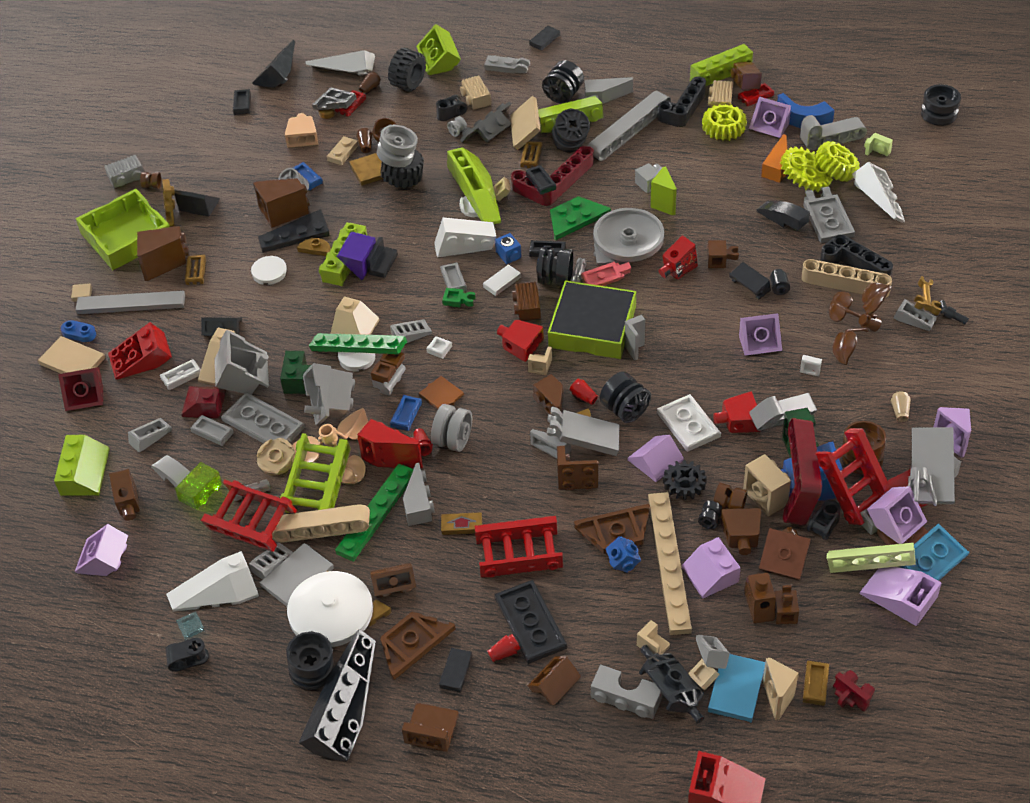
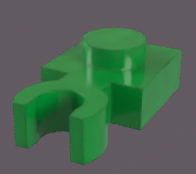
M446 288L442 303L444 306L461 307V304H465L468 307H473V300L476 299V295L474 292L464 293V289Z

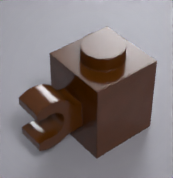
M708 240V268H726L727 259L738 260V246H731L726 249V240Z
M783 585L782 590L774 592L776 597V624L798 623L799 606L796 590H791V585Z

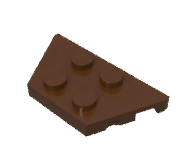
M640 505L574 521V528L603 554L607 553L605 548L619 536L632 540L636 546L642 545L650 505Z
M412 611L383 634L380 640L392 679L395 680L455 631V624L449 622V624L438 622L437 618L425 617L420 613Z

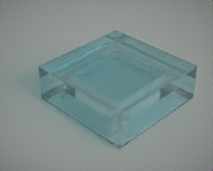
M196 611L176 620L185 640L205 631Z

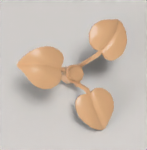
M364 408L353 412L340 422L338 429L331 424L322 425L319 429L320 436L318 440L315 437L307 436L310 444L323 445L324 443L327 446L335 447L337 446L338 436L343 439L349 437L352 440H358L357 434L369 422ZM297 441L292 445L293 448H294V450H295V454H296V452H297V451H296V443H297ZM307 451L305 461H317L319 453ZM356 455L348 458L342 484H355L364 478L366 466L362 458Z

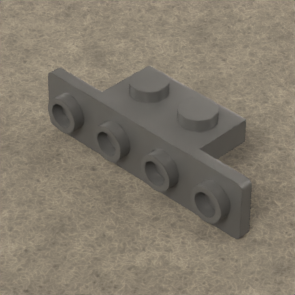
M511 102L499 105L496 108L497 111L494 113L493 111L489 112L485 116L486 119L483 121L481 119L478 120L472 129L468 127L462 133L463 137L460 141L463 143L478 132L488 143L510 127L511 123L503 113L509 109Z

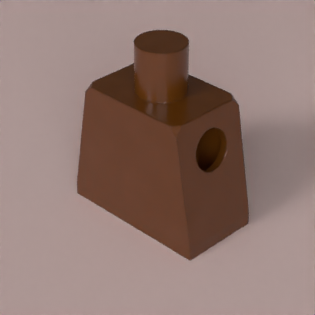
M125 469L109 473L114 502L119 514L126 521L135 519V512L140 511L137 488L130 470Z
M761 508L722 509L721 525L727 544L730 548H738L741 555L750 554L751 547L758 546Z
M760 573L747 576L744 592L753 624L774 621L776 597L769 574ZM762 602H764V608L760 607Z

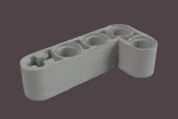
M809 115L802 121L800 138L810 151L817 150L827 141L842 144L861 139L867 134V129L858 117L820 125L815 116Z
M805 393L777 401L775 396L769 397L754 407L749 414L757 430L761 431L782 425L786 411L808 407L812 415L818 410L810 394Z

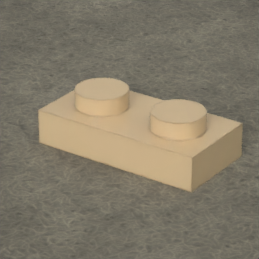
M343 136L327 155V160L342 166L358 147V141Z

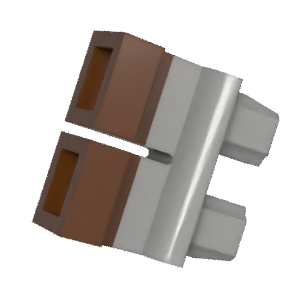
M404 353L383 354L379 359L380 361L377 362L371 371L373 387L380 389V393L390 395L396 383L402 378L401 376L406 370L405 366L401 364L405 359Z

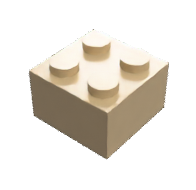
M765 454L746 464L743 489L748 490V496L767 516L784 508L789 498L791 484L789 476L783 473L777 467L775 461L770 460Z

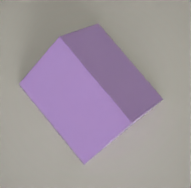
M759 97L749 129L781 138L789 125L791 106Z
M778 313L740 319L739 338L744 355L782 351Z
M940 407L937 410L934 427H953L954 452L962 458L965 456L971 433L970 410Z
M670 435L655 436L628 457L629 462L655 482L664 476V470H668V465L675 466V461L681 463L684 460Z

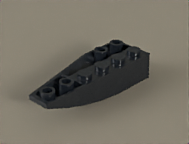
M361 629L356 631L335 665L300 738L299 744L314 755L347 762L363 725L376 641Z

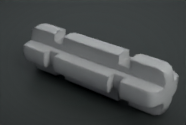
M585 258L577 259L570 281L581 283V273L585 271L584 269L587 265Z
M267 479L260 481L259 484L255 482L246 485V487L266 492L270 490V484ZM237 494L234 501L241 500L243 496Z

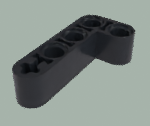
M700 76L694 77L677 103L669 101L659 102L657 108L658 121L675 127H684L705 96V78Z
M839 234L834 236L823 245L820 261L833 264L842 261L850 267L892 276L893 264L891 261L845 235Z

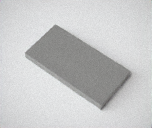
M247 392L221 416L222 421L263 444L267 440L283 438L291 443L305 428L304 423Z
M953 427L912 428V468L924 467L927 469V475H931V483L937 504H955ZM925 483L924 487H919L918 504H933L927 483Z

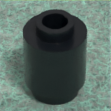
M782 269L772 271L769 280L773 293L776 295L787 294L791 288L787 273Z

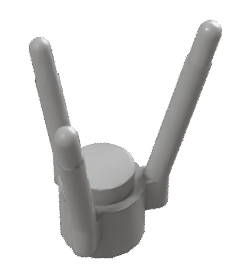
M924 467L911 468L908 486H910L911 490L912 486H914V501H918L919 487H924L925 483H927L933 505L936 506L937 501L931 483V475H927V469Z

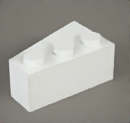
M442 218L434 243L437 258L492 250L496 239L493 222Z

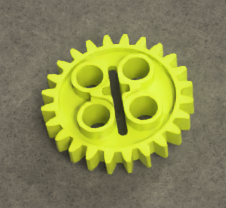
M796 146L794 149L790 147L781 157V169L785 170L784 174L789 175L787 179H793V184L798 183L799 188L804 186L805 190L809 188L819 192L823 187H829L833 180L829 174H825V171L820 169L821 166L817 165L815 160V152H809L808 148L805 151L802 147L800 149Z

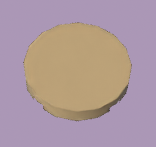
M283 438L267 440L257 452V464L268 475L283 474L292 467L296 455L295 450L288 440Z

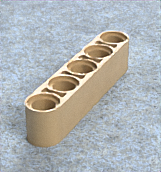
M813 259L806 260L803 263L802 280L809 284L863 294L866 287L873 282L889 286L892 284L891 276L884 273Z
M352 505L283 515L272 534V539L276 542L284 543L363 532L369 527L370 509L365 505Z

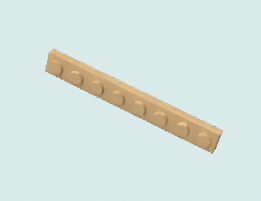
M669 493L648 494L670 635L689 634L692 628Z

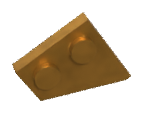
M162 179L166 221L170 227H173L175 200L172 199V196H175L174 186H170L169 179Z

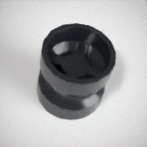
M706 501L703 504L698 523L706 529H715L718 526L723 507L715 501Z

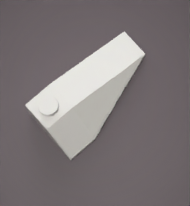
M867 162L852 174L857 188L866 193L893 219L901 223L905 221L900 206L895 202L897 196L891 191L894 187L885 170Z

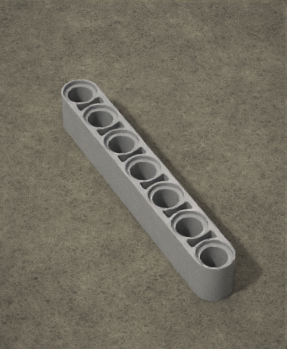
M658 91L651 93L589 143L588 146L593 148V157L600 161L606 159L657 117L659 102H671V98Z

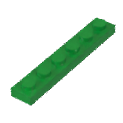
M317 333L309 347L311 351L399 354L408 341L405 336Z
M402 464L396 466L367 506L370 509L368 529L363 532L346 534L335 549L336 555L352 562L355 561L407 489L414 469Z

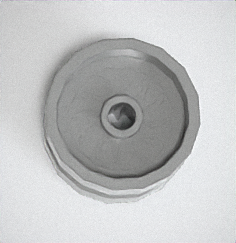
M400 125L384 127L381 131L380 142L377 147L378 158L383 163L393 167L410 165L417 146L416 134L411 129Z
M442 404L432 424L431 443L439 447L447 445L450 450L457 452L462 451L471 432L472 412L463 408H459L456 411L454 406Z

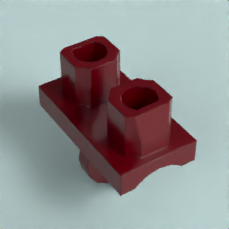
M848 670L844 674L838 672L835 675L836 680L833 688L836 690L834 694L839 697L837 704L840 707L848 704L852 708L856 705L865 712L869 708L875 688L869 683H865L861 688L858 687L856 683L859 677L852 670Z

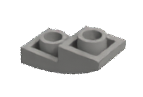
M168 455L152 465L153 470L164 481L168 479L179 491L195 479V476L188 469Z

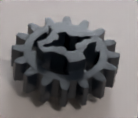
M683 460L682 464L675 461V466L668 465V470H664V489L669 490V495L676 494V499L680 496H683L684 500L687 499V496L694 499L695 494L700 496L701 490H705L707 483L705 470H700L701 465L693 466L694 461L686 464V460Z

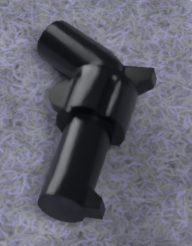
M944 300L939 301L941 303L939 306L941 314H944L949 319L953 318L964 325L967 324L968 317L956 312V309L950 306L947 307Z

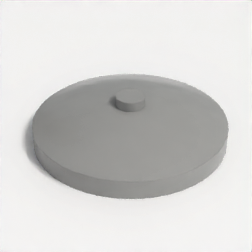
M637 208L616 209L606 213L596 222L593 231L594 243L602 254L611 259L623 262L640 261L651 257L659 251L664 242V227L661 221L648 211Z

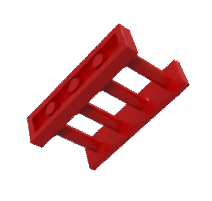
M850 428L844 432L847 442L833 453L818 451L815 454L844 512L846 521L849 524L863 525L865 522L860 512L868 509L889 491L891 487L864 430ZM852 449L856 460L840 471L835 461ZM861 467L864 478L848 489L844 478ZM869 484L872 495L856 506L852 496Z
M224 479L223 484L227 487L229 493L217 513L213 514V516L204 514L201 521L209 530L274 552L277 544L272 539V534L285 511L294 514L297 511L292 505V501L284 496L279 498L246 487L236 480L231 482ZM236 495L245 497L233 519L229 520V522L225 521L223 517ZM252 500L261 502L249 525L245 527L240 526L239 523ZM268 506L276 507L277 510L265 531L257 532L255 529Z
M556 516L474 526L476 544H483L485 562H479L481 578L563 568L562 552L555 553L552 535L557 534ZM544 536L547 554L534 555L532 537ZM524 539L526 557L514 558L511 540ZM503 541L506 559L493 561L491 542Z

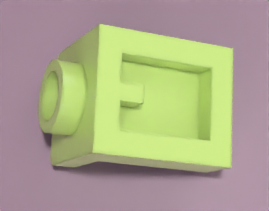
M874 133L871 138H867L864 144L866 148L865 155H869L873 150L888 156L891 153L893 140Z

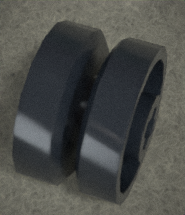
M937 84L930 86L924 92L921 107L922 118L933 125L944 126L953 123L958 116L961 94L957 89L949 85Z

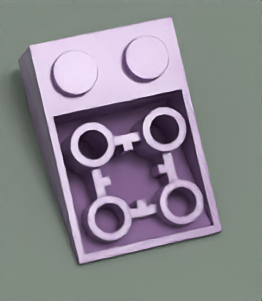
M900 567L878 568L860 594L917 626L937 599L941 582L920 571Z

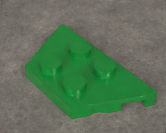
M578 196L550 209L554 239L558 240L598 221L603 215L610 212L611 208Z

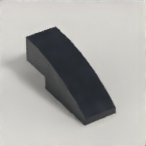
M768 200L757 208L756 211L783 228L789 225L797 231L809 222L810 211L795 204L778 200Z

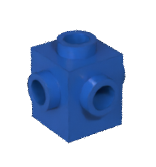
M619 536L605 548L610 564L616 570L628 573L641 561L638 554L639 550L632 540Z

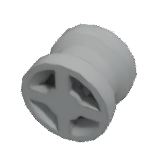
M461 116L447 123V128L454 137L460 135V132H464L468 128L467 123Z

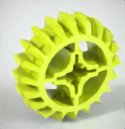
M713 105L712 108H708L704 112L702 118L703 131L706 132V135H710V138L715 137L716 140L722 139L724 141V139H728L730 141L731 138L736 139L737 136L741 137L746 129V114L743 113V110H739L738 107H733V105Z
M833 141L824 142L816 151L815 160L817 165L821 166L820 169L824 170L825 174H829L830 177H834L836 180L848 182L854 178L852 174L860 168V163L857 161L858 158L854 156V153H851L849 149H846L845 146H841L839 143L836 144Z

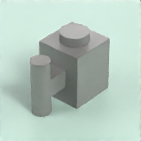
M648 163L636 169L635 183L647 194L650 193L651 181L662 167L658 163L654 166Z

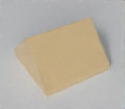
M766 658L763 684L774 718L778 720L795 696L798 672L772 658Z

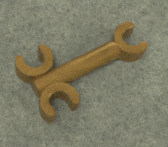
M921 276L918 286L922 288L923 296L916 295L914 307L920 310L924 308L934 315H939L941 303L936 300L931 302L930 288L933 285V280L930 279L929 282H926L924 277Z

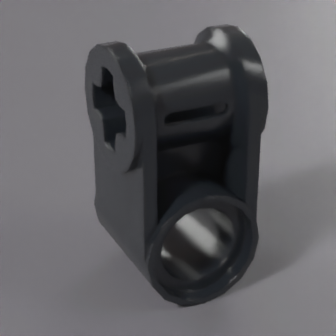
M452 95L436 102V116L440 121H447L463 115L468 109L467 104L462 102L458 95Z
M834 500L824 502L816 515L811 518L807 531L822 536V539L826 541L839 522L840 504Z
M192 638L183 642L172 643L165 648L167 666L172 672L203 665L209 659L208 650L205 649L204 641L201 638Z

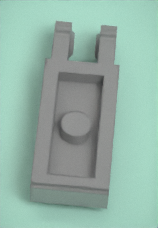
M488 55L484 69L525 74L528 71L530 61L522 57L515 59Z

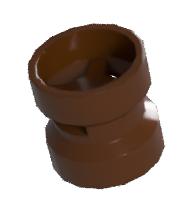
M142 172L140 177L141 187L160 189L162 184L161 173Z

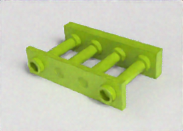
M302 433L300 440L296 443L297 452L285 492L281 494L280 498L284 496L292 501V505L317 508L318 510L334 508L351 451L348 440L340 439L338 446L335 447L310 444L307 435ZM307 451L334 455L333 463L327 465L305 461ZM302 469L329 474L328 481H325V483L299 478ZM297 487L322 490L324 492L323 499L319 501L294 497Z

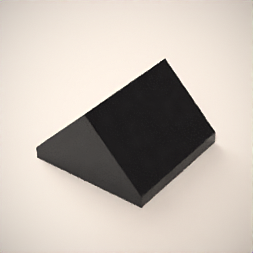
M174 190L178 210L182 212L209 217L220 200L218 197Z

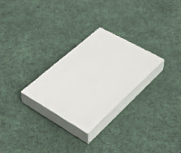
M690 394L657 408V414L687 452L721 437V432Z

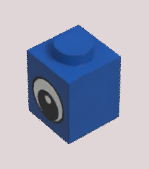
M511 233L495 239L496 253L505 264L522 258L521 245Z

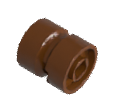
M719 483L713 501L719 503L723 509H744L748 490L739 487L732 489L731 485Z

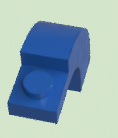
M784 93L778 95L777 102L791 106L789 125L801 128L803 119L809 115L815 116L820 125L833 123L835 110L825 101L814 106H801L794 103Z

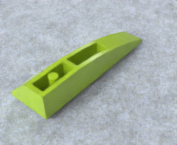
M463 147L447 151V168L480 220L493 222V224L501 223L492 179L480 159Z

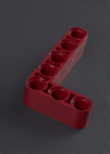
M590 146L580 147L550 175L556 184V190L541 195L526 176V172L522 170H516L511 173L512 190L540 205L549 206L553 204L593 166V148Z
M791 418L788 426V436L795 487L784 508L783 522L805 526L820 498L822 481L819 460L815 454L817 453L813 422Z

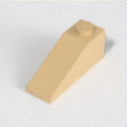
M217 328L211 338L198 382L215 386V357L220 348V340L227 329Z

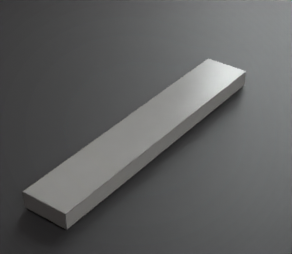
M170 291L78 297L76 313L90 314L184 308L185 292Z

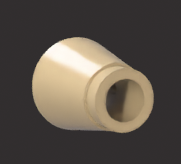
M896 392L892 396L891 403L897 421L905 422L909 419L911 398L906 392Z

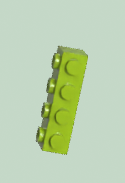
M745 44L692 64L690 68V81L694 77L700 76L705 78L706 86L714 83L715 80L720 81L730 77L734 63L752 62L753 51Z
M596 96L538 109L541 132H551L558 114L570 108L582 111L590 122H595L603 118L602 102Z
M346 222L344 228L340 230L337 240L333 242L331 251L327 253L324 263L320 265L319 274H321L322 282L338 286L343 285L350 269L337 258V255L349 233L355 232L367 235L366 226Z

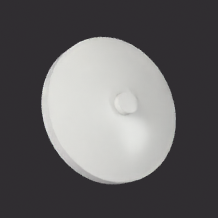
M338 571L319 573L303 581L293 591L287 606L288 620L291 629L296 635L302 632H318L328 638L332 647L350 642L357 630L361 629L364 631L373 613L372 598L367 586L357 577Z

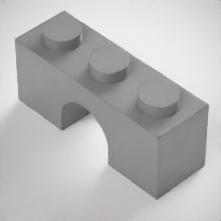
M600 665L591 684V698L600 703L606 702L614 705L620 710H629L640 717L654 719L663 695L656 684L642 679L636 689L625 690L620 686L621 671Z

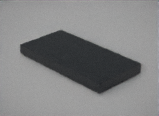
M533 580L494 594L495 600L513 636L518 642L527 664L567 649V643Z

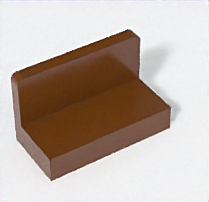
M555 656L527 686L532 692L542 693L550 705H555L578 681L581 675L567 656Z

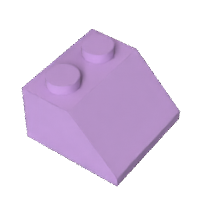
M910 486L891 488L867 509L875 526L899 544H903L927 522L918 502L914 501V494Z
M109 524L105 525L87 538L75 572L78 574L107 576L111 572L117 571L121 565V555L127 548L126 541L128 535Z
M719 537L700 545L681 566L702 598L739 582L740 566Z

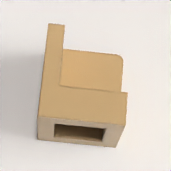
M552 347L547 348L545 355H529L528 372L547 375L552 361Z
M652 620L637 633V646L641 648L644 645H648L654 654H663L670 647V643L657 634L658 625Z

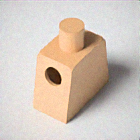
M299 113L297 117L289 118L285 131L287 148L318 145L312 116Z

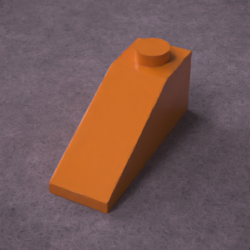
M785 134L782 135L762 164L761 177L779 183L784 177H787L784 174L785 170L781 169L782 165L780 164L781 157L788 150L787 136Z

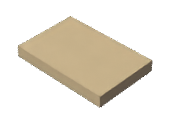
M531 96L510 115L513 147L517 150L541 131L537 99L534 96Z
M60 336L38 359L39 365L58 373H67L98 367L105 359V355Z

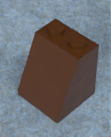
M298 178L253 182L258 208L271 228L309 214L308 206H310V203L306 197L307 188L305 184L300 183Z
M180 226L137 232V257L145 281H149L187 263L189 248L188 245L185 246L184 244L186 243L185 233H181Z

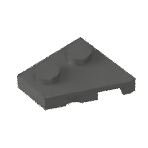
M331 87L312 104L313 110L347 108L357 98L355 93Z

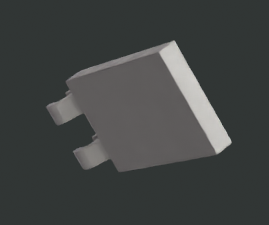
M829 187L822 188L823 194H820L821 198H815L813 190L805 191L807 197H804L803 206L806 210L810 211L809 219L820 243L828 242L839 234L849 238L854 237L855 231L838 195H832Z
M551 407L552 415H548V422L551 428H547V435L560 437V441L617 456L619 451V424L563 410V413H561L558 408Z

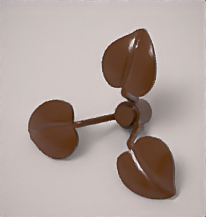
M878 282L869 284L862 295L863 309L866 312L862 315L849 310L853 302L852 296L849 293L841 291L832 298L829 306V316L833 321L839 322L844 319L846 313L858 317L859 324L863 327L847 329L845 333L840 332L835 337L832 347L833 353L842 364H848V360L855 350L857 336L854 332H868L869 330L875 332L881 327V319L873 313L880 307L891 286Z

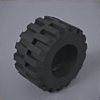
M405 47L397 50L388 68L389 83L408 92L414 91L421 83L425 74V56L422 53Z
M415 149L413 161L405 167H393L381 162V177L389 185H394L395 187L410 188L413 185H417L422 178L424 158Z

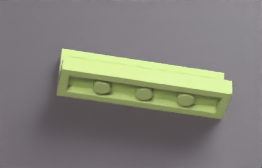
M914 543L833 550L827 553L830 573L916 565Z

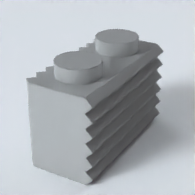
M136 155L108 164V166L105 165L107 177L113 188L140 180L141 173L144 172Z

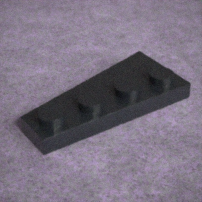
M319 209L258 236L262 253L300 244L307 239L328 237L330 234L322 210Z

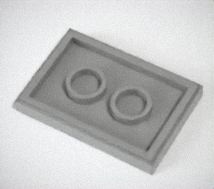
M304 543L260 582V585L285 606H288L290 596L303 581L327 570L332 571L334 566Z

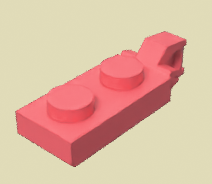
M612 262L582 272L581 277L585 284L604 286L623 279L624 275L629 274L632 268L629 262L622 265Z

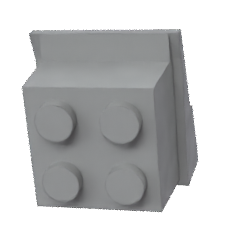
M226 330L220 340V348L215 357V387L244 394L247 392L252 395L259 384L268 388L267 360L269 356L267 352L246 342L244 337Z
M313 363L303 374L306 395L310 396L311 406L305 405L304 413L313 414L316 426L321 425L327 418L341 419L352 409L353 398H351V391L355 387V379H352L353 373L331 369L329 365Z

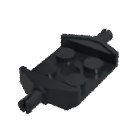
M648 645L642 646L640 651L647 658V661L642 666L639 674L647 673L669 701L666 707L668 711L688 713L697 724L701 723L704 720V716L698 711L697 706L704 693L671 653L654 654Z

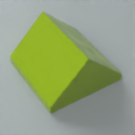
M662 167L651 181V208L670 215H676L677 189L666 167Z

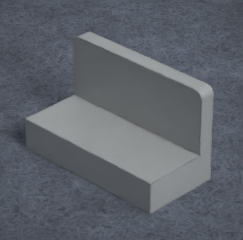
M642 315L625 321V348L635 361L638 360V348L645 345V319Z

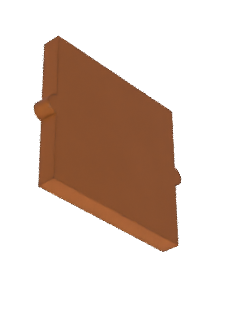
M442 376L432 383H428V386L419 392V396L436 409H439L442 404L454 405L464 395L463 391Z

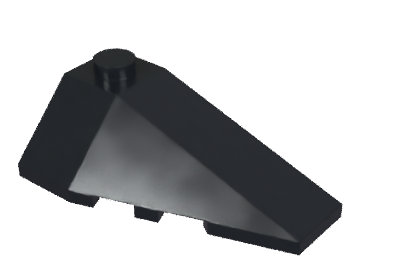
M294 40L274 58L263 73L261 72L252 82L253 85L275 88L279 84L282 86L288 80L287 76L291 71L295 47Z

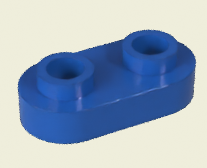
M69 320L61 326L63 336L68 339L90 342L96 337L95 328L90 324Z

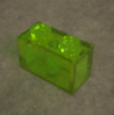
M200 462L175 488L178 500L198 510L220 488L222 481L219 471Z

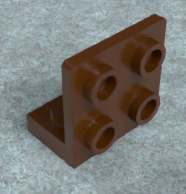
M557 446L558 489L598 488V460L570 461L569 454H565V446Z
M416 703L410 723L404 722L402 727L404 743L448 752L459 712L452 709Z

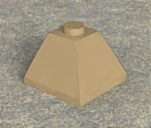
M344 296L336 308L331 334L371 335L379 322V317L360 300Z

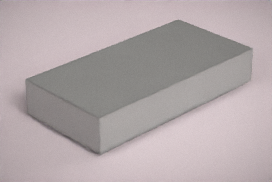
M458 263L440 266L447 288L464 289V291H467Z
M203 415L190 428L192 433L221 446L234 433L232 428Z

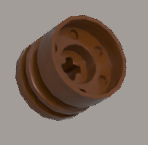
M857 421L848 425L844 432L850 428L864 430L874 454L882 467L886 444L884 429L870 421ZM845 433L843 435V445L847 442ZM852 449L841 457L843 465L846 467L856 460ZM861 467L853 471L857 474H864Z

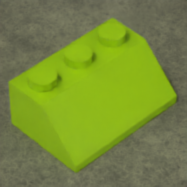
M437 24L432 27L416 46L418 52L425 56L426 72L429 75L451 71L461 60L450 32Z
M66 435L54 479L60 496L99 495L110 450L108 446L86 435Z

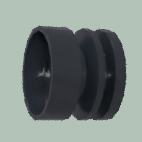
M561 60L556 63L542 81V89L553 102L559 104L567 103L584 83L583 72L575 63Z
M571 108L559 113L552 129L551 138L554 145L564 152H574L582 147L590 130L588 117L582 111Z
M541 247L536 265L538 284L543 285L546 280L547 285H551L553 278H556L557 286H563L565 281H570L574 264L573 250L560 249L558 256H556L554 248H550L548 253L547 247Z
M622 371L613 375L605 383L599 399L602 405L608 410L613 411L621 421L630 423L638 419L645 412L651 401V393L641 383H637L636 379L630 374Z
M313 631L302 632L289 642L286 649L289 677L299 688L306 690L319 689L325 686L334 669L332 644L321 633Z

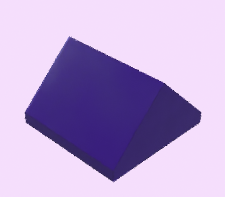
M350 232L337 255V258L361 280L364 279L368 272L366 260L376 243L375 237Z

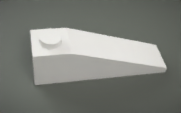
M363 50L306 61V65L356 73L362 76L367 75V72L373 70L375 54Z
M242 551L219 560L167 593L173 612L199 609L200 606L206 605L218 607L223 603L235 605L259 596Z

